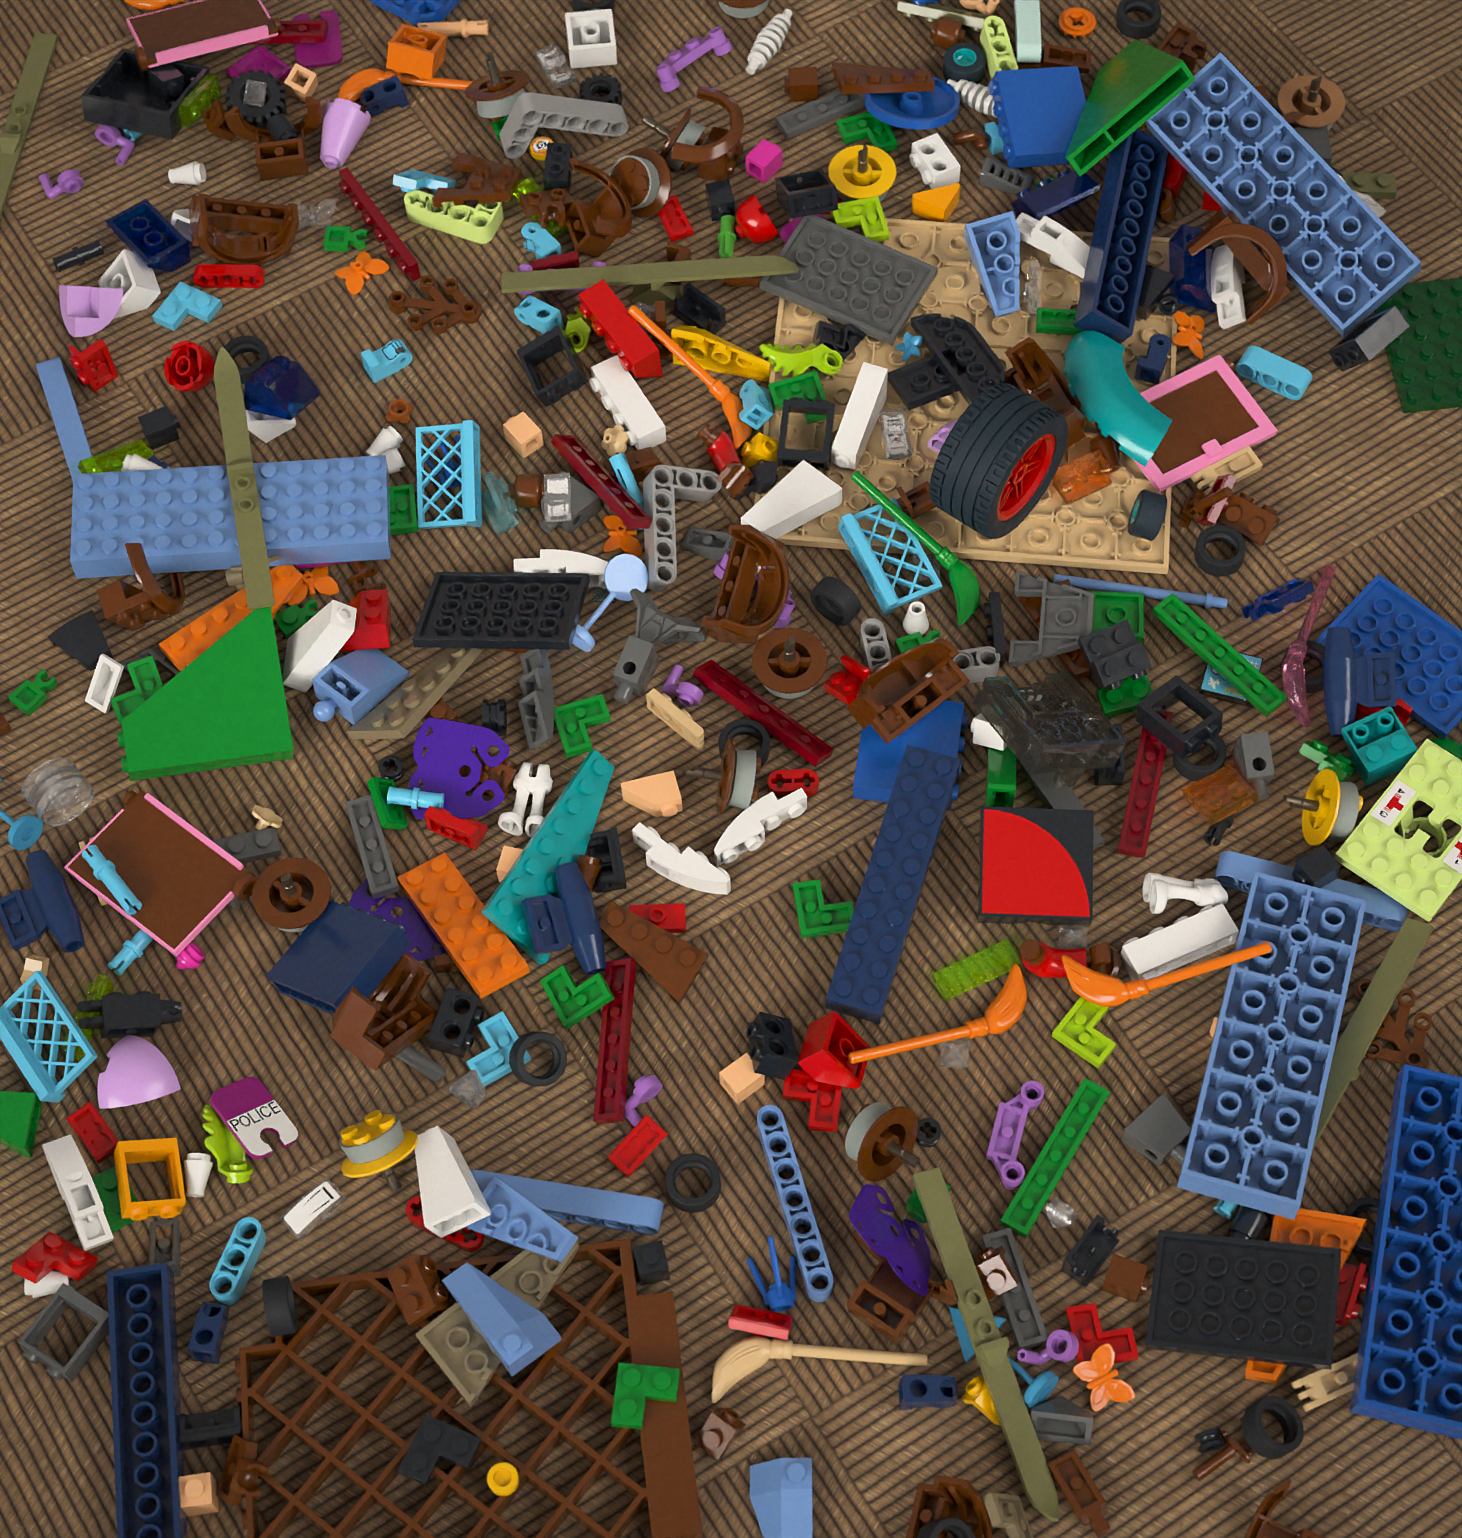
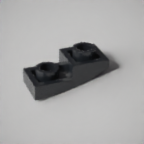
M771 461L748 467L754 478L748 483L749 487L741 495L738 494L735 500L739 501L752 491L761 495L769 488L774 487L778 479L776 474L778 463Z

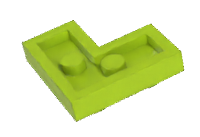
M878 196L838 203V210L831 211L834 224L843 228L860 226L863 236L876 242L886 241L890 238Z
M1082 997L1078 999L1052 1032L1054 1039L1098 1069L1116 1047L1115 1042L1094 1029L1108 1012L1109 1007L1092 1004Z

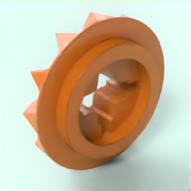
M1080 7L1069 8L1062 12L1059 17V29L1064 31L1065 36L1071 34L1074 39L1077 36L1085 38L1086 34H1092L1093 29L1096 27V18L1087 9Z

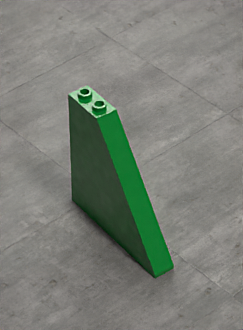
M1135 39L1098 70L1065 158L1078 176H1082L1196 80L1183 60Z
M271 607L252 611L121 721L123 730L117 731L119 747H125L126 756H121L123 773L129 772L130 781L293 759L294 749Z

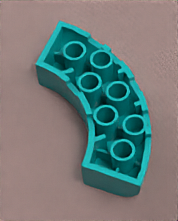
M1083 331L1076 334L1067 345L1063 357L1065 361L1063 372L1069 379L1067 386L1073 398H1078L1082 403L1080 409L1090 422L1095 420L1098 423V427L1101 430L1100 433L1104 437L1110 435L1121 444L1118 449L1146 467L1173 420L1154 408L1131 383L1123 365L1124 346L1096 331Z

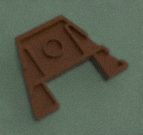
M458 152L453 161V171L469 172L472 174L463 189L438 187L432 198L433 207H442V202L454 201L455 206L464 205L466 200L477 199L479 204L510 201L522 179V169Z

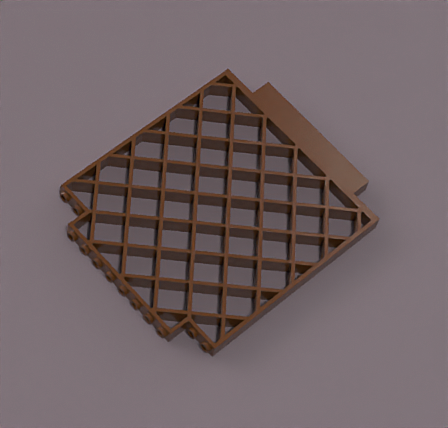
M630 1239L579 1245V1250L562 1275L573 1262L590 1260L610 1275V1277L585 1307L554 1285L549 1295L573 1312L577 1318L561 1336L562 1340L542 1354L544 1358L518 1390L494 1373L489 1382L508 1396L510 1400L484 1432H481L453 1409L462 1398V1395L455 1386L441 1400L413 1378V1375L430 1356L422 1344L402 1368L373 1346L400 1312L403 1314L395 1294L386 1288V1286H391L386 1272L389 1270L291 1282L294 1298L300 1300L315 1314L287 1346L286 1335L272 1337L270 1334L273 1344L239 1348L240 1358L235 1359L236 1376L241 1378V1388L236 1389L237 1405L242 1406L241 1429L244 1438L254 1441L253 1405L256 1404L284 1427L258 1457V1461L266 1464L269 1468L295 1437L317 1453L324 1461L295 1495H292L267 1473H260L258 1479L262 1480L279 1494L288 1504L259 1537L257 1496L243 1494L242 1498L246 1497V1509L241 1511L243 1529L247 1528V1538H278L299 1512L329 1536L328 1538H346L375 1502L406 1526L397 1538H414L416 1535L420 1538H435L423 1526L451 1492L483 1516L466 1538H483L492 1525L509 1538H525L501 1519L500 1515L527 1482L559 1506L535 1538H551L568 1515H571L598 1538H620L645 1504L649 1506L652 1538H703L673 1291L637 1296ZM520 1253L436 1264L437 1274L440 1279H444L465 1263H469L490 1277ZM620 1256L621 1266L615 1265L607 1258ZM620 1284L624 1285L629 1338L623 1337L596 1316V1313ZM371 1289L389 1304L365 1333L360 1336L337 1318L334 1313L353 1291ZM331 1294L322 1305L311 1297ZM425 1319L417 1326L423 1329L431 1322ZM327 1322L353 1342L354 1346L325 1378L298 1355ZM587 1325H590L618 1347L617 1351L593 1380L562 1357ZM365 1354H368L394 1375L393 1379L367 1410L338 1388L340 1383ZM629 1355L632 1356V1364L680 1369L677 1402L646 1399L643 1428L640 1429L646 1488L639 1486L610 1463L636 1429L622 1428L601 1455L569 1431L595 1397L613 1410L614 1396L603 1389V1387L617 1371L619 1363H623ZM275 1359L252 1386L251 1362ZM292 1363L320 1386L290 1420L262 1397ZM554 1365L585 1388L584 1392L559 1422L528 1399ZM407 1385L435 1408L429 1416L440 1421L447 1417L463 1431L481 1438L482 1443L469 1470L487 1449L501 1461L509 1463L516 1468L519 1475L518 1487L510 1495L499 1496L493 1505L488 1508L458 1484L469 1470L456 1465L446 1475L436 1467L432 1476L441 1484L413 1519H411L384 1497L382 1493L399 1474L398 1469L417 1431L408 1442H405L377 1418L403 1387ZM330 1395L334 1396L360 1417L331 1452L302 1430ZM520 1407L551 1430V1433L525 1465L493 1441ZM370 1427L400 1450L372 1485L368 1484L342 1463V1460ZM561 1439L593 1463L592 1467L567 1498L535 1474L536 1470ZM335 1469L365 1493L336 1529L306 1506V1503ZM603 1471L636 1497L609 1532L576 1507Z

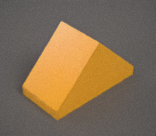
M959 183L912 194L913 214L933 222H947L959 203Z

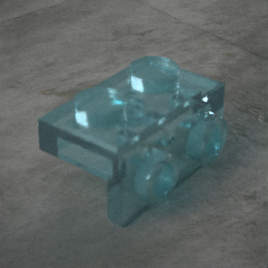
M490 471L483 475L489 489L481 492V498L495 533L500 535L520 524L515 513L518 509L513 499L508 497L506 493L509 491L505 480L502 477L497 478L494 472Z

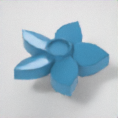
M908 332L904 334V343L896 346V349L903 352L902 361L906 362L911 354L920 356L918 347L921 345L923 337H913Z

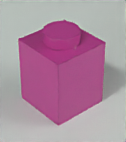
M765 139L746 156V173L764 184L783 166L782 149Z

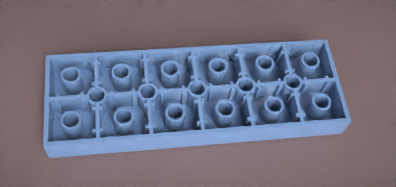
M1220 52L1194 76L1195 81L1146 121L1147 128L1221 208L1224 207L1227 212L1232 210L1241 220V223L1250 224L1255 227L1258 226L1277 242L1285 257L1288 279L1344 338L1420 272L1421 262Z
M386 455L253 463L268 557L279 555L280 557L278 560L270 562L269 566L391 559L389 471ZM227 465L73 474L70 563L76 579L135 575L125 547L126 543L142 544L152 574L221 570L242 565Z
M1254 872L1234 952L1266 941L1270 942L1272 951L1230 966L1177 1183L1178 1188L1288 1219H1295L1302 1200L1367 900Z

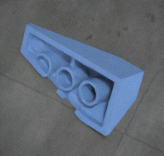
M1013 211L966 224L963 236L995 318L1019 311L1020 231Z
M465 1263L442 1280L511 1376L562 1340L543 1313L469 1263Z
M779 1458L750 1466V1500L764 1538H813L812 1458Z

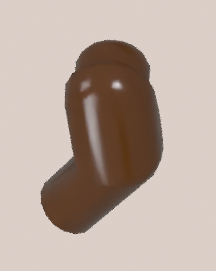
M975 129L961 131L953 135L956 145L973 142L976 143V149L979 151H984L989 147L988 136Z

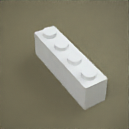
M618 355L592 366V378L589 379L590 384L595 392L599 391L604 407L607 410L611 409L616 425L623 426L624 431L627 432L629 436L628 443L631 446L634 445L637 450H641L665 442L666 429L664 423L629 371H625L622 367Z
M1223 903L1215 907L1209 905L1201 909L1194 916H1183L1177 919L1173 925L1166 928L1162 926L1157 927L1143 938L1134 937L1126 941L1122 946L1120 956L1132 980L1142 977L1147 980L1234 944L1239 930Z

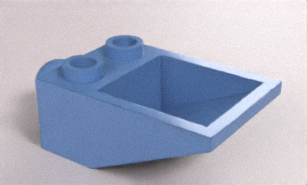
M378 649L356 650L330 662L312 679L315 696L320 700L315 704L313 714L317 720L326 722L331 720L335 712H337L355 725L407 678L409 671Z

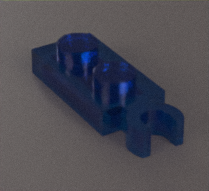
M1296 578L1255 599V603L1248 604L1242 608L1244 618L1251 617V620L1254 621L1267 612L1276 614L1283 611L1284 607L1290 603L1303 601L1306 595L1315 591L1312 581Z

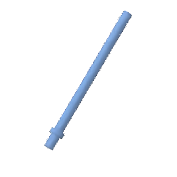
M1055 574L1053 583H1058L1069 579L1072 587L1105 592L1144 593V597L1164 600L1173 593L1183 603L1203 605L1205 609H1210V607L1226 609L1228 598L1214 597L1212 593L1200 595Z

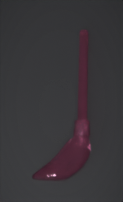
M1332 565L1325 567L1295 641L1291 642L1287 657L1282 663L1281 675L1288 703L1293 714L1305 727H1310L1311 722L1306 702L1305 671L1302 662L1308 649L1306 645L1335 573V567Z

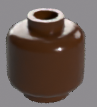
M941 16L938 21L934 20L930 39H933L935 46L948 49L954 44L963 42L966 30L961 29L962 23L960 20Z
M520 474L516 477L515 483H510V499H515L516 505L520 508H539L541 506V499L548 491L547 481H543L542 477L538 474Z

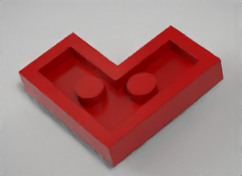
M792 1069L784 1080L783 1100L811 1102L808 1130L837 1133L842 1086L817 1082L804 1070Z
M49 1231L13 1261L12 1271L35 1284L53 1269L79 1282L97 1267L98 1257Z
M1096 1303L1066 1307L1065 1313L1069 1331L1077 1337L1079 1343L1078 1353L1075 1356L1077 1364L1082 1361H1091L1095 1350L1106 1343L1111 1344L1115 1352L1114 1364L1138 1360L1139 1355L1132 1327L1102 1332Z

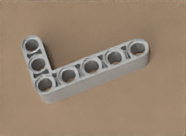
M527 92L517 98L500 132V139L505 156L510 159H516L523 156L538 127L619 137L627 133L629 125L623 107L618 104Z
M657 465L643 480L644 511L653 520L649 529H644L645 566L649 576L648 588L653 592L664 591L674 582L677 576L675 499L707 502L722 486V481L716 480L717 473L708 470ZM657 526L661 527L662 530H663V532L660 531V530L657 528ZM657 549L660 550L664 556L660 555ZM658 574L662 575L663 578H664V580H662V579L658 576Z
M875 618L866 619L861 625L860 645L865 667L868 666L874 672L892 658L883 623ZM985 646L958 651L959 654L953 661L958 666L965 667V669L961 670L970 680L967 684L988 681L997 676L1000 654L995 652V648ZM879 656V657H882V658H880V659H875V658H873V657ZM984 662H989V663H992V664L986 665V664H984Z

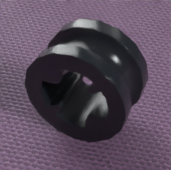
M389 755L382 758L379 762L378 767L382 778L397 782L403 777L404 767L399 757ZM391 765H395L397 770L395 772L392 770V773H388L386 768H391Z
M932 1118L921 1119L918 1121L917 1143L928 1148L935 1146L941 1136L940 1124ZM925 1127H930V1131L936 1132V1134L932 1133L931 1138H926V1135L920 1133V1131L924 1132Z
M1220 1428L1205 1430L1194 1436L1195 1441L1200 1443L1198 1447L1200 1453L1214 1451L1225 1446V1441L1220 1439L1222 1434Z

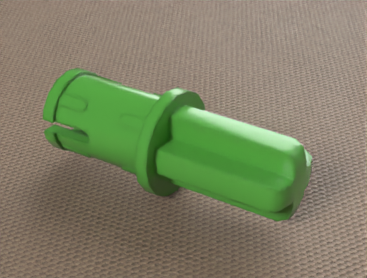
M724 215L721 217L720 233L717 236L719 241V257L732 258L734 243L737 240L735 234L736 218L732 215Z

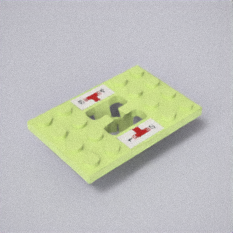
M1426 739L1334 856L1337 862L1428 922L1432 920L1462 880V829L1457 835L1447 840V834L1442 826L1446 819H1451L1462 828V760L1429 739ZM1417 801H1423L1433 808L1428 818L1418 817L1414 819L1412 807ZM1397 826L1399 829V834H1397L1394 830ZM1418 829L1412 838L1405 839V835L1409 831ZM1422 830L1431 833L1437 839L1439 849L1436 852L1426 853L1423 850L1430 836Z

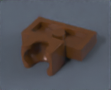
M1176 23L1156 49L1183 60L1188 69L1193 71L1196 67L1197 58L1204 59L1207 45L1205 42L1196 39V31Z
M567 188L520 194V204L525 216L538 215V221L542 229L547 228L548 221H556L561 227L565 225V211L573 204Z
M655 301V311L650 312L651 320L671 338V329H667L665 301ZM652 335V341L659 349L660 359L672 358L673 354Z
M234 1434L216 1492L218 1497L229 1504L240 1505L243 1494L249 1496L261 1495V1488L257 1485V1479L260 1473L266 1474L268 1472V1466L256 1460L258 1448L256 1442L244 1438L242 1435Z

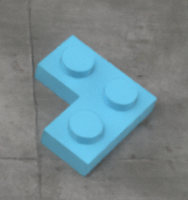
M413 169L395 174L393 178V185L400 186L402 191L412 192L413 190L425 187L432 189L431 192L434 194L438 187L455 189L456 182L454 179Z
M179 282L152 317L155 323L175 331L188 314L209 323L222 307V303L218 298L183 282Z
M503 1011L478 1024L479 1031L490 1049L466 1061L480 1088L512 1072L509 1065V1053L513 1043L519 1037ZM527 1050L524 1054V1064L531 1061Z

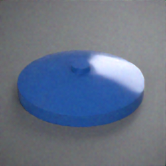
M933 77L935 82L934 91L865 94L864 104L870 114L889 125L906 129H932L946 125L955 119L959 111L960 97L951 85Z

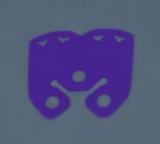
M429 717L420 727L414 743L413 756L418 764V769L410 779L409 789L418 788L420 786L419 780L421 779L425 785L420 788L421 791L444 793L443 809L448 810L454 817L475 818L483 816L500 805L504 800L505 794L496 781L486 780L472 793L471 797L466 796V791H470L480 781L482 766L476 755L471 752V748L477 747V752L487 766L490 767L499 766L509 756L510 749L493 730ZM429 726H431L433 733L425 736L429 732ZM492 745H496L500 751L495 757H491L488 754V748ZM422 746L429 750L424 757L422 756L424 752ZM464 765L469 766L471 769V774L467 777H462L459 774L460 768ZM492 790L494 792L493 800L485 801L482 798L483 792ZM418 807V809L411 810L417 819H425L424 814L428 808L422 807L419 810Z
M367 878L352 894L349 906L353 909H363L374 917L379 915L390 923L396 921L406 929L405 935L412 944L405 953L410 954L416 960L432 959L434 956L447 952L443 946L432 950L435 943L442 944L411 901L406 897L388 898L377 907L376 911H371V906L376 905L385 896L373 899L367 893V888L369 887ZM394 907H400L403 910V914L398 918H394L391 915V910ZM415 947H418V949L422 952L419 953L415 951L411 953L410 951L415 949Z
M865 1184L861 1188L848 1214L850 1221L870 1248L889 1261L892 1269L902 1281L917 1293L927 1296L931 1256L923 1231L916 1222L909 1219L903 1220L906 1232L914 1244L913 1248L903 1227L891 1215L883 1212L879 1213L876 1207H879L891 1213L894 1211V1206L886 1190L879 1185ZM877 1193L883 1195V1197L886 1200V1204H883L878 1199ZM890 1225L897 1229L899 1236H895L891 1232ZM911 1228L918 1232L919 1239L913 1236Z

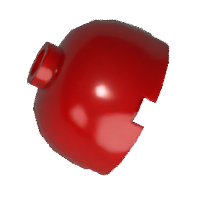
M754 194L739 205L736 210L738 225L735 226V229L742 239L747 237L752 243L763 244L780 235Z
M180 341L172 346L170 350L173 352L170 358L166 357L164 372L167 382L177 390L184 392H196L208 386L213 378L215 367L213 356L205 347L191 341Z

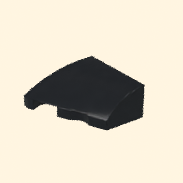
M1146 265L1136 316L1145 321L1159 306L1160 298L1174 283L1175 275L1160 268Z
M819 320L815 326L812 343L816 346L824 344L828 348L837 351L842 356L844 362L867 334L848 324L840 328ZM810 366V367H809V368H812V369L819 370V369H817V368L814 367V366Z
M93 610L65 623L48 636L51 644L58 645L65 650L69 657L80 661L81 665L89 671L96 669L101 654H105L114 660Z

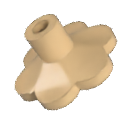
M615 425L613 428L605 430L601 446L612 457L626 451V443L629 441V436L624 431L623 426Z
M258 805L253 807L251 813L259 819L255 826L256 829H267L268 826L281 827L283 819L271 809L262 808Z

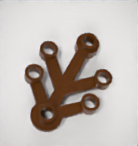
M430 275L422 276L419 282L421 290L427 292L433 301L410 298L401 291H394L388 297L389 309L396 314L403 313L408 308L429 310L422 315L411 314L408 317V326L413 331L420 330L423 325L432 321L433 332L443 334L448 328L461 321L466 324L477 322L482 314L481 305L476 301L467 300L460 292L457 280L453 278L446 279L443 286L444 292L447 295H451L457 304L446 301L435 287L434 278ZM446 313L453 314L446 319L440 317Z
M1362 979L1356 983L1354 997L1359 1003L1365 994L1361 991V987H1369L1372 980ZM1404 989L1399 992L1397 999L1399 1008L1396 1021L1394 1022L1390 1014L1387 1013L1382 1022L1383 1027L1379 1028L1374 1037L1394 1042L1399 1051L1382 1048L1378 1041L1373 1040L1369 1047L1374 1046L1379 1052L1371 1054L1367 1050L1365 1056L1368 1059H1382L1399 1063L1401 1068L1406 1064L1427 1069L1429 1058L1423 1050L1426 1032L1432 1024L1430 1015L1419 1013L1415 1016L1413 1024L1416 1031L1412 1045L1404 1036L1410 1008L1415 1004L1416 996L1413 991ZM1408 995L1412 1001L1409 1003L1403 1002L1401 997ZM1425 1019L1428 1025L1420 1026L1417 1021ZM1411 1056H1416L1419 1058L1420 1062L1417 1064H1412L1409 1061V1058Z

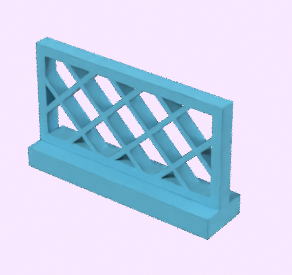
M467 420L461 424L416 427L418 528L431 529L469 525L471 527H482L480 426L473 420ZM452 431H460L461 439L452 447L445 439ZM434 433L438 439L428 449L423 445V434ZM444 442L451 451L441 461L433 452ZM456 453L461 458V465L453 472L445 464ZM431 455L439 464L428 474L424 470V462ZM444 467L452 475L441 486L434 477ZM455 479H458L462 483V490L454 497L446 489ZM432 480L440 489L429 499L424 495V488ZM445 492L453 500L442 511L434 502ZM458 504L462 508L463 519L452 520L447 514ZM431 506L440 512V515L433 522H425V513Z
M896 498L891 499V501L901 509ZM878 504L854 515L848 513L841 516L838 529L885 616L894 612L895 608L940 590L942 584L918 539L902 524H897V520L892 522L881 518V513L885 509ZM864 518L874 521L875 524L872 532L862 529L858 521ZM878 523L892 528L889 538L874 533ZM895 529L906 533L908 537L907 544L892 540ZM872 539L887 544L883 554L872 550L870 546ZM889 545L904 550L901 560L886 555ZM907 551L918 555L920 559L918 566L904 562ZM884 561L899 566L895 576L884 572L882 568ZM901 567L916 572L913 583L898 578ZM922 574L928 576L933 585L923 587L915 583L918 575ZM898 583L909 587V594L899 599L894 591L895 584Z
M36 970L0 1007V1039L40 1101L59 1103L66 1096L64 1090L98 1055L42 971ZM39 983L41 986L40 999H32L33 987ZM18 1002H23L21 1018H16L11 1011ZM31 1002L39 1003L38 1019H29ZM47 1003L53 1004L55 1007L54 1021L45 1020ZM28 1023H37L35 1040H31L27 1035ZM45 1024H53L51 1041L43 1040ZM61 1025H67L69 1028L68 1042L59 1041ZM42 1044H51L49 1061H44L41 1057ZM59 1045H68L66 1062H57ZM75 1046H80L86 1054L79 1063H73ZM56 1065L65 1066L64 1078L59 1083L55 1078Z

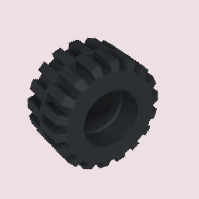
M253 69L248 70L247 74L241 72L239 73V78L234 77L231 80L232 84H228L226 88L227 110L239 107L243 119L255 127L267 129V123L273 115H287L284 87L280 84V80L278 78L273 79V74L269 72L264 74V70L259 69L258 72H254ZM253 98H263L268 101L266 105L260 108H250L244 105Z

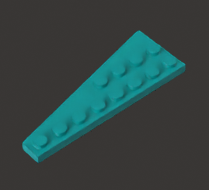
M596 749L589 752L481 911L482 914L539 965L545 964L551 953L536 955L521 902L525 898L550 894L558 898L555 868L565 863L577 861L578 854L585 855L590 835L593 832L615 768Z

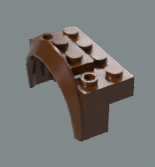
M199 194L198 196L192 195L189 206L192 246H200L206 254L220 262L239 265H260L275 260L282 255H290L299 227L297 204H269L212 198L208 194ZM220 230H233L258 234L251 236H238L228 234ZM264 237L266 238V242H267V250H266V251H265V248H264Z
M1223 207L1208 219L1209 226L1187 243L1186 247L1192 256L1220 239L1229 247L1266 292L1245 310L1247 321L1252 325L1291 292L1288 287L1290 281L1287 277L1286 261L1281 248L1267 232L1258 226L1255 227L1250 224L1241 223V220L1232 210L1227 212ZM1254 242L1257 243V244H1258L1259 246H1261L1262 248L1259 250V249L1255 246Z
M1028 337L1007 350L1005 354L1013 367L1005 371V383L1022 390L1064 416L1068 423L1069 431L1065 449L1085 438L1086 435L1082 429L1085 427L1086 416L1080 409L1081 403L1078 398H1073L1067 386L1068 382L1043 349L1032 338ZM1045 382H1050L1043 388L1033 393V390L1037 387H1040Z
M730 524L727 534L734 537L712 616H703L701 626L708 629L707 636L719 642L756 644L758 636L768 631L778 621L787 602L790 579L787 560L783 553L784 543L751 525ZM775 566L776 569H763L762 567ZM759 574L757 595L751 609L748 611L752 590L757 581L756 576Z
M404 953L368 998L361 995L354 986L350 989L333 1015V1031L330 1037L338 1042L342 1048L358 1057L364 1065L371 1067L375 1071L431 1031L438 1012L421 1000L419 995L432 971L410 954Z
M935 1475L933 1485L918 1483L906 1538H917L920 1529L927 1522L947 1517L960 1519L967 1525L973 1526L975 1530H972L975 1538H992L991 1522L984 1500L967 1479ZM942 1530L937 1538H944L946 1532L947 1538H953V1536L947 1530Z

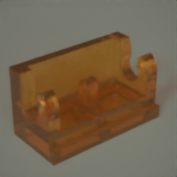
M1098 449L1058 468L1053 477L1052 485L1064 502L1069 505L1110 486L1112 480L1109 473L1112 470Z

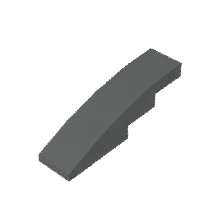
M546 649L529 650L520 656L525 675L519 678L524 698L517 702L530 750L539 748L552 740L554 692Z
M1044 751L1020 763L1021 771L1033 784L1037 797L1047 809L1085 810L1072 788ZM1095 824L1093 849L1104 844V840Z

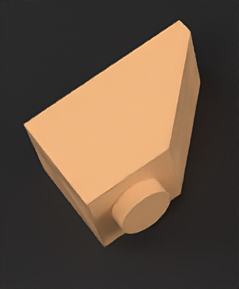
M674 770L620 783L623 801L654 817H670L677 814V812L683 811L682 798Z

